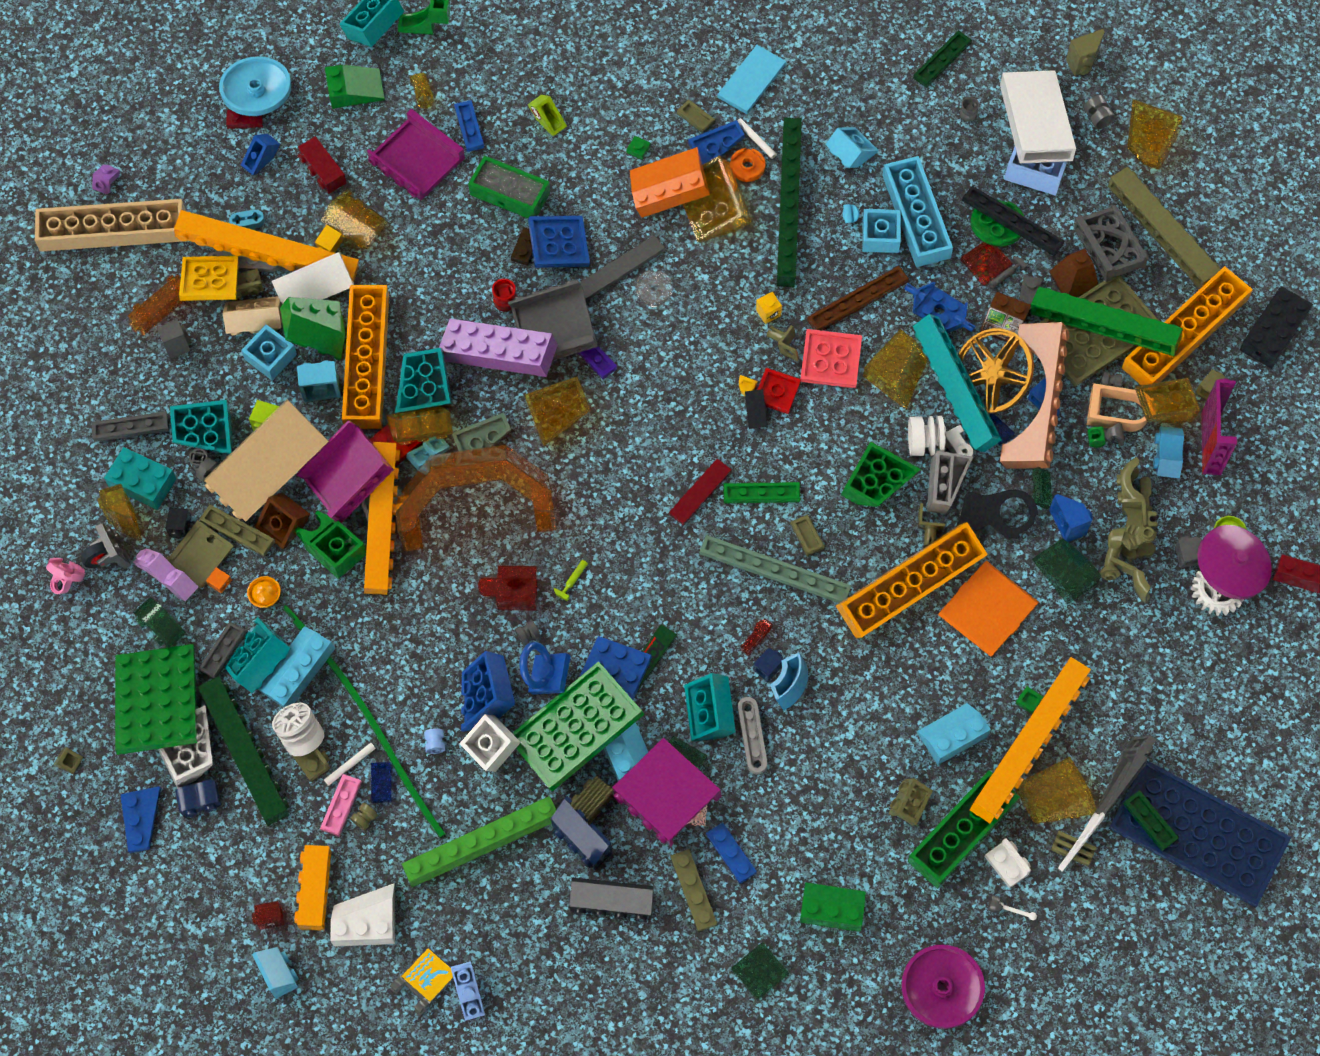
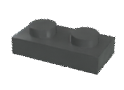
M1024 275L1019 300L1031 305L1038 287H1041L1042 278Z

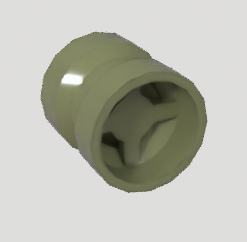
M362 803L359 807V812L354 813L350 820L366 831L371 820H375L378 814L370 806Z

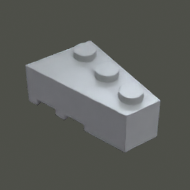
M938 450L935 452L930 463L928 512L947 513L952 506L973 456Z

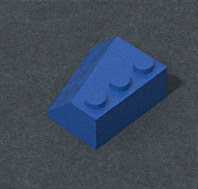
M484 651L462 671L461 694L465 696L464 706L461 707V714L464 715L461 731L472 730L485 714L495 715L499 719L515 705L503 655Z

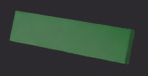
M800 482L724 483L723 485L724 503L800 502Z

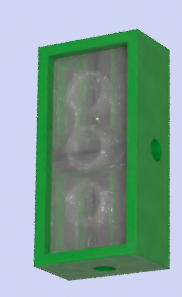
M485 155L468 183L471 196L528 219L529 216H538L550 194L549 181Z

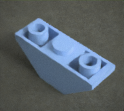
M471 961L452 966L451 971L465 1021L484 1016L485 1012Z

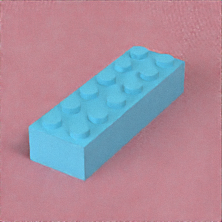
M919 156L884 164L882 176L894 209L901 210V228L915 266L920 267L951 259L953 246Z

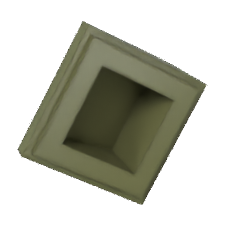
M64 747L53 765L74 774L83 756Z

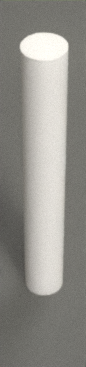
M741 118L737 120L742 130L771 159L777 155Z
M370 743L325 778V783L328 786L375 750L374 745Z

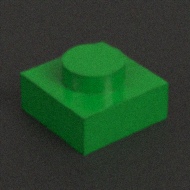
M634 136L626 152L643 160L651 147V143Z
M1026 686L1015 704L1033 714L1042 701L1043 696Z

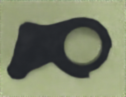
M1006 490L990 495L969 492L964 496L959 520L955 528L960 524L968 522L974 532L987 525H991L1004 537L1020 538L1019 534L1027 531L1034 524L1036 515H1038V508L1034 499L1022 490ZM1016 497L1026 503L1029 515L1023 525L1012 528L1002 522L1000 508L1007 499Z

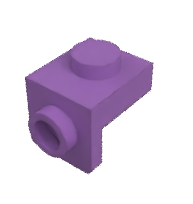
M102 165L93 173L92 188L109 194L111 183L120 176V170L110 165Z

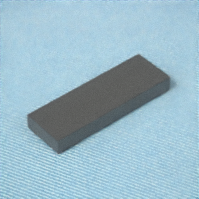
M229 621L198 668V671L211 679L218 677L247 631Z

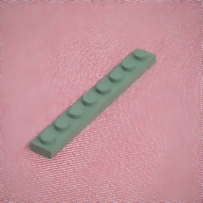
M708 535L705 536L699 551L700 555L837 603L847 599L851 590V585Z

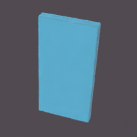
M756 45L717 94V98L748 114L784 68L786 61Z

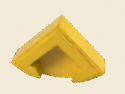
M740 375L739 389L741 393L745 396V391L755 390L758 381Z

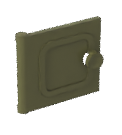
M197 520L176 549L166 559L176 569L183 571L197 586L203 588L207 583V578L216 567L220 566L234 548V545Z

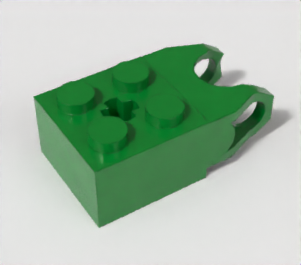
M316 511L315 515L320 523V527L315 531H307L297 527L295 529L296 535L303 542L305 549L339 579L366 556L364 543L342 523L336 522L320 511Z

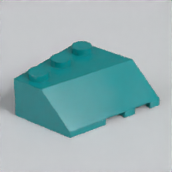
M259 617L254 621L256 626L253 631H248L245 635L244 645L236 649L225 666V669L233 679L251 693L262 686L263 680L274 672L276 665L288 655L291 649Z

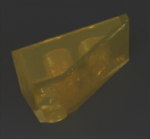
M1189 378L1135 387L1146 421L1179 424L1194 421L1200 412Z

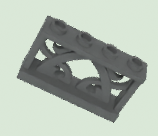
M1116 205L1084 217L1082 215L1075 217L1074 230L1105 282L1111 281L1113 277L1139 268H1146L1148 260L1147 251L1142 249L1139 238L1134 236L1131 225L1125 221L1123 212ZM1109 218L1114 222V224H1110L1108 220L1106 226L1102 225V221ZM1098 233H1100L1101 237L1096 239L1094 235L1098 236ZM1105 234L1122 240L1117 252L1112 248L1100 246ZM1105 253H1110V256L1107 257ZM1132 253L1136 259L1132 261H1126L1122 257L1126 259H1132V257L1128 255Z

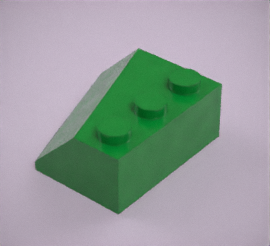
M870 441L841 496L857 505L878 507L921 469Z

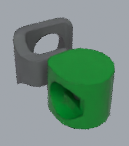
M1121 423L1108 428L1107 431L1102 426L1092 427L1087 430L1090 447H1102L1106 444V441H1112L1113 437L1118 439L1119 446L1124 445L1125 440Z

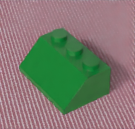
M805 882L800 923L860 932L863 922L866 891Z

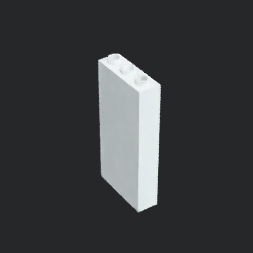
M1056 72L1003 73L1000 87L1019 163L1073 161L1076 146Z

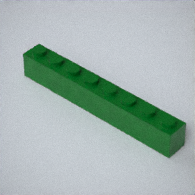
M1038 287L1031 303V315L1055 322H1063V324L1171 356L1175 355L1182 339L1183 328L1177 325L1146 318L1139 314H1132L1122 309L1108 307L1102 303H1094L1067 293L1056 292L1050 288Z

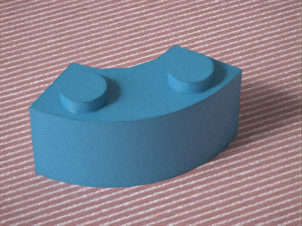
M1160 426L1159 433H1155L1154 444H1157V454L1153 460V469H1156L1157 476L1180 478L1183 464V428Z
M799 652L781 660V674L777 680L770 684L775 699L783 711L792 706L801 697L807 685L808 667Z

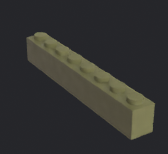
M1127 166L1110 178L1108 188L1199 289L1220 271L1219 265L1209 258L1207 252L1200 248L1194 237L1190 236L1185 231L1183 225L1173 218L1172 213L1164 208L1159 198L1150 192L1148 186L1138 179L1134 171H1131Z

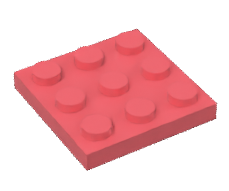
M807 329L801 382L856 388L862 335Z

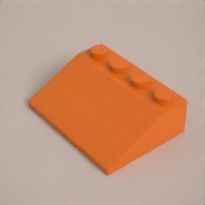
M697 147L630 170L632 195L636 210L642 218L710 195Z

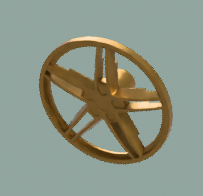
M993 328L979 332L963 345L958 355L963 362L969 349L973 348L983 369L969 376L972 379L980 375V378L972 380L974 386L986 383V410L988 414L1003 412L1017 404L1027 392L1033 378V356L1027 343L1012 331ZM992 335L1011 337L995 358L980 341ZM975 343H977L979 348L987 357L985 361L974 345ZM1019 344L1022 346L1027 357V375L1007 368ZM1012 374L1026 378L1025 382L1012 379ZM1008 383L1023 386L1011 401L997 407L1001 386ZM991 386H993L992 408H990Z

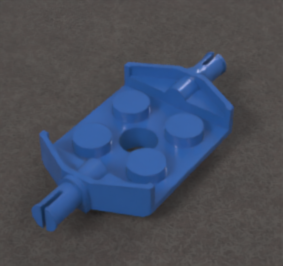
M935 282L920 288H915L910 283L905 286L904 290L911 293L914 298L912 312L923 319L928 314L938 316L947 334L963 327L971 333L975 330L976 326L966 319L967 302L965 305L937 288ZM942 308L944 313L938 314L935 312V309Z

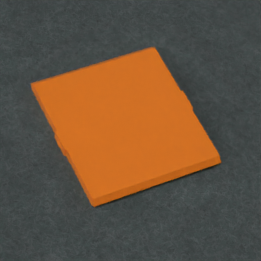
M985 561L971 578L960 586L958 592L938 615L992 657L1004 642L1018 630L1020 624L1039 604V601L988 561Z

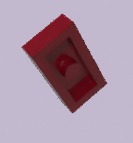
M227 110V129L263 127V115L246 116L232 110Z

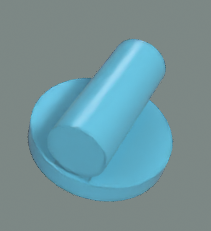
M843 205L845 223L856 222L859 218V209L855 205Z

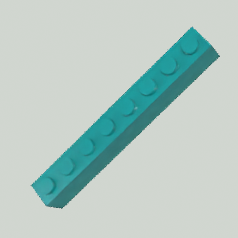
M928 314L912 326L915 331V337L921 342L923 346L922 351L931 362L930 367L936 372L938 382L946 392L947 400L953 405V412L960 419L961 427L968 435L971 447L974 450L986 452L1002 439L940 318Z

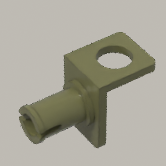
M791 325L786 332L771 326L767 332V337L778 341L780 353L795 361L799 360L797 350L789 346L796 336L794 326Z
M920 503L918 529L925 530L923 546L926 547L929 545V539L930 544L936 541V531L944 530L945 524L922 522L923 503Z

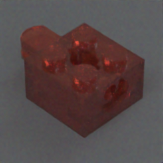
M498 565L497 577H483L479 580L478 588L480 594L485 597H496L498 610L536 611L537 566Z

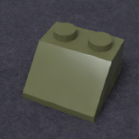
M1104 29L1071 40L1066 62L1075 77L1086 75L1092 70L1101 47Z

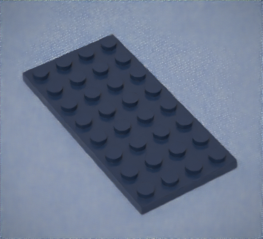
M1147 761L1144 769L1133 781L1109 827L1110 830L1255 908L1258 906L1291 839V836ZM1139 790L1179 837L1176 842L1163 851L1158 848L1123 805L1124 801Z

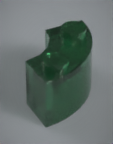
M151 597L133 612L137 617L135 619L137 624L141 628L146 627L154 635L153 639L160 647L164 645L169 649L186 634L172 616Z

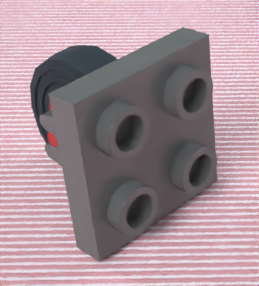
M102 523L95 526L100 538L81 553L80 558L84 566L89 569L102 568L116 562L124 569L130 567L131 564L128 560L130 555L122 547L121 543L123 541L117 532L114 533L111 527L107 528Z

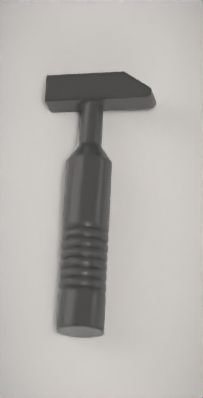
M1013 256V261L1017 264L1009 267L990 281V287L995 288L1012 275L1019 266L1025 270L1028 265L1021 258Z

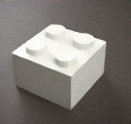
M485 714L461 741L460 745L485 771L496 772L521 742L495 715Z

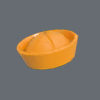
M261 576L254 579L247 589L249 601L254 606L260 608L273 606L278 601L281 593L279 583L269 576Z

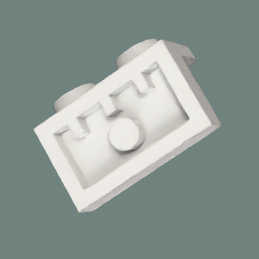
M1005 838L1001 844L985 854L984 857L1010 889L1029 875L1031 866L1025 857L1022 858L1018 854L1016 845Z

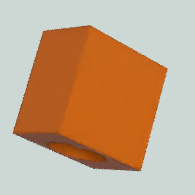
M217 567L206 580L210 587L221 594L232 581L228 574Z

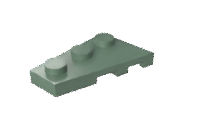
M501 413L451 433L465 468L469 467L510 433L511 428L505 414Z

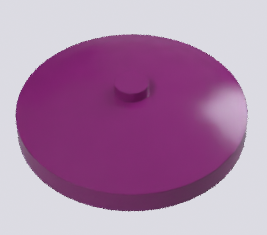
M1222 525L1206 534L1199 544L1197 558L1200 571L1208 584L1220 594L1232 599H1248L1260 593L1267 586L1272 572L1271 560L1263 543L1250 531L1235 525Z
M934 945L922 949L910 959L903 972L901 991L905 1005L916 1019L930 1027L950 1029L965 1024L977 1013L984 999L985 981L979 965L968 953L950 945Z

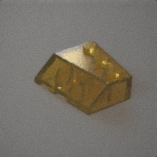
M347 189L329 203L321 221L325 223V226L328 225L342 233L344 238L356 242V245L360 248L369 249L386 227L388 221L373 209L365 208L364 202L360 198L354 199L351 196L352 192Z
M900 329L864 367L863 377L907 410L928 359L917 342Z

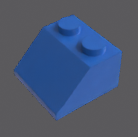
M1059 494L1054 495L1049 511L1065 543L1086 536L1093 520L1091 511L1086 509L1083 503Z

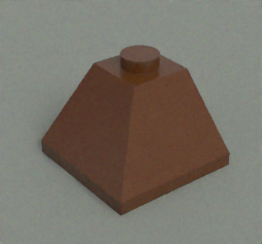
M1085 249L1068 255L1049 271L1060 292L1074 297H1080L1099 284L1094 263Z

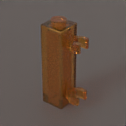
M178 274L175 277L173 275L169 276L166 279L167 283L141 305L137 303L132 307L134 311L127 315L130 321L129 326L134 332L138 331L141 335H145L184 302L180 301L179 298L181 277Z

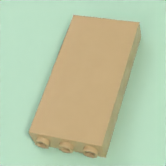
M287 399L204 479L206 482L205 487L211 493L216 492L220 496L219 501L225 507L229 505L234 510L232 513L237 519H243L246 522L267 502L270 496H273L329 441Z

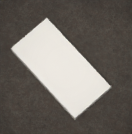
M340 252L272 281L281 304L288 297L323 300L349 289L350 285H354Z

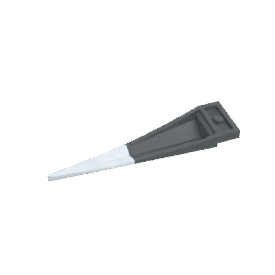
M1153 736L1133 737L1121 752L1111 780L1094 814L1058 867L1061 871L1066 868L1144 769L1147 763L1145 755L1152 751V745L1156 741Z

